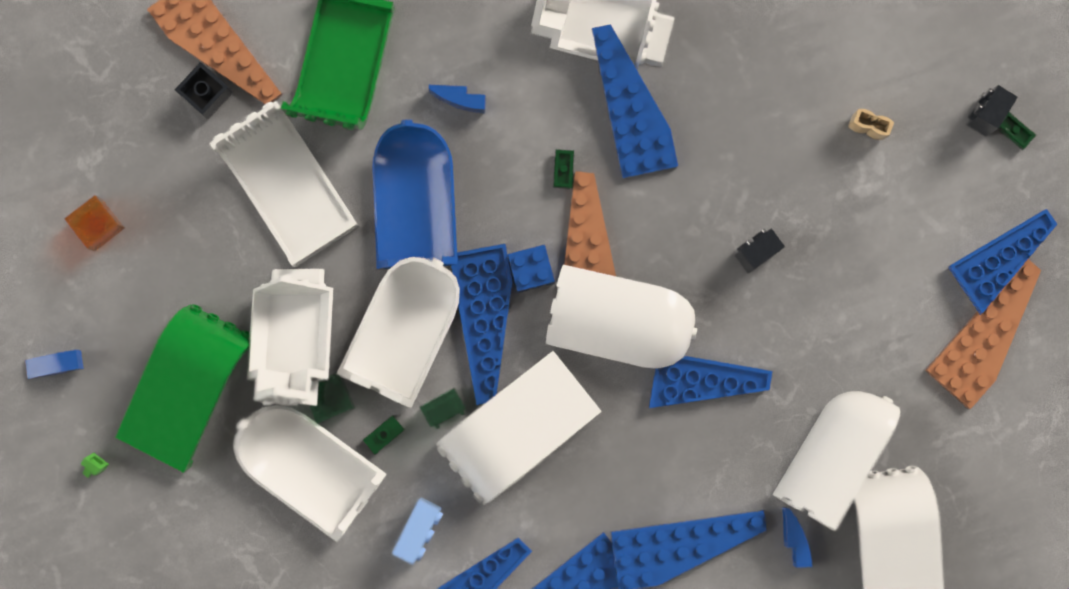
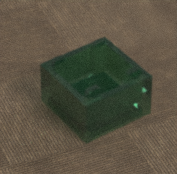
M337 373L328 376L327 380L318 382L317 405H309L317 424L355 409L344 379Z
M456 388L420 406L430 428L435 427L436 429L441 428L440 423L458 413L464 415V410L467 409Z

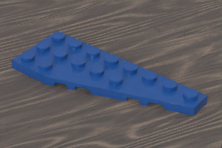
M609 24L592 28L622 178L678 167L671 128L613 27Z
M506 244L457 252L458 264L451 265L452 274L457 278L460 289L458 306L476 405L485 404L497 395L512 288V276Z
M760 510L611 531L618 589H639L659 586L766 531L764 511Z

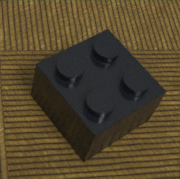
M201 62L174 89L207 120L233 93L223 81Z
M1000 85L993 89L989 88L986 93H982L977 101L979 103L976 109L973 108L967 117L969 121L966 125L983 136H988L999 129L1018 96Z
M772 228L768 231L765 229L761 230L752 237L754 240L752 243L748 240L737 248L738 253L734 256L747 273L756 269L785 247Z

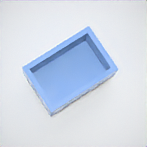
M421 497L392 554L411 564H414L416 560L420 561L426 550L423 548L425 542L429 543L435 532L432 530L433 525L437 526L443 516V513L440 512L442 507Z

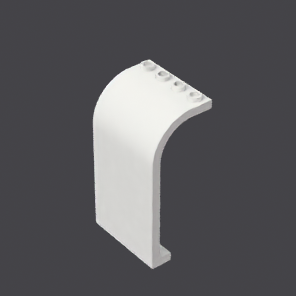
M276 101L265 104L263 110L258 113H251L244 122L232 125L228 132L216 135L213 141L209 143L236 176L293 267L296 268L359 227L302 137Z
M552 351L444 436L436 444L438 446L437 450L442 457L446 456L450 461L449 466L451 469L461 475L462 483L467 488H471L478 503L482 502L485 505L526 474L602 411L556 353Z
M907 466L906 469L900 470L890 468L884 472L870 471L853 499L859 528L863 589H944L940 519L935 494L928 477L917 466Z

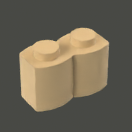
M858 109L852 115L848 127L857 133H866L873 139L884 140L890 135L894 122L888 117L876 116L867 109Z

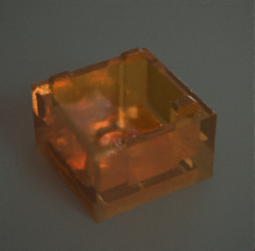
M96 195L64 218L86 248L94 252L125 228L104 200Z

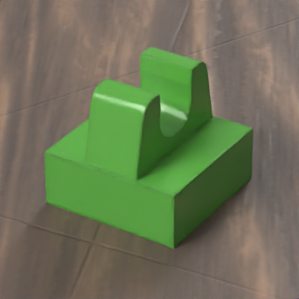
M92 453L81 462V465L85 467L82 474L87 478H90L91 475H98L106 470L109 463L97 454Z

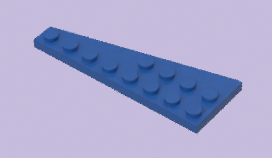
M518 537L436 589H497L532 550Z

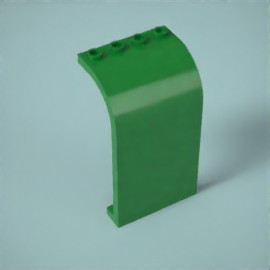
M318 0L295 96L290 105L286 101H282L281 109L286 116L297 118V116L304 117L305 120L310 122L318 120L329 126H335L336 124L343 126L342 128L347 130H362L371 110L395 9L393 2L386 0Z
M190 304L180 309L166 325L157 340L115 438L183 473L190 469L194 462L192 460L226 382L240 358L249 350L250 332L236 328V325L231 322L220 320L216 314L202 311V308L195 304Z

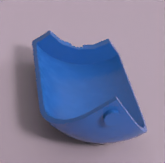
M402 120L400 124L391 126L382 134L373 156L372 171L377 269H390L399 261L410 257L425 258L430 261L434 258L443 262V266L457 265L454 175L451 152L443 137L433 128L424 124L413 123V120Z

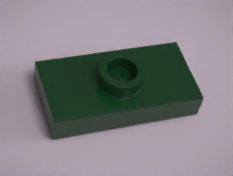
M1010 112L998 129L1021 150H1024L1036 136L1033 131Z
M555 149L553 188L572 189L574 150Z
M392 415L364 438L363 441L376 455L405 429Z

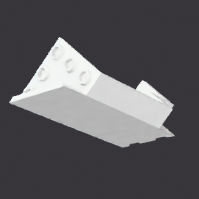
M537 0L531 24L533 26L531 33L551 38L550 48L598 60L591 29L611 24L638 71L639 64L643 65V63L662 67L675 17L657 13L659 3L656 0Z
M324 269L272 270V277L269 283L261 284L260 287L253 289L247 380L256 381L254 400L262 401L263 406H271L274 403L281 404L282 406L298 405V403L317 405L318 382L327 380L329 373L333 288L326 287V284H324Z

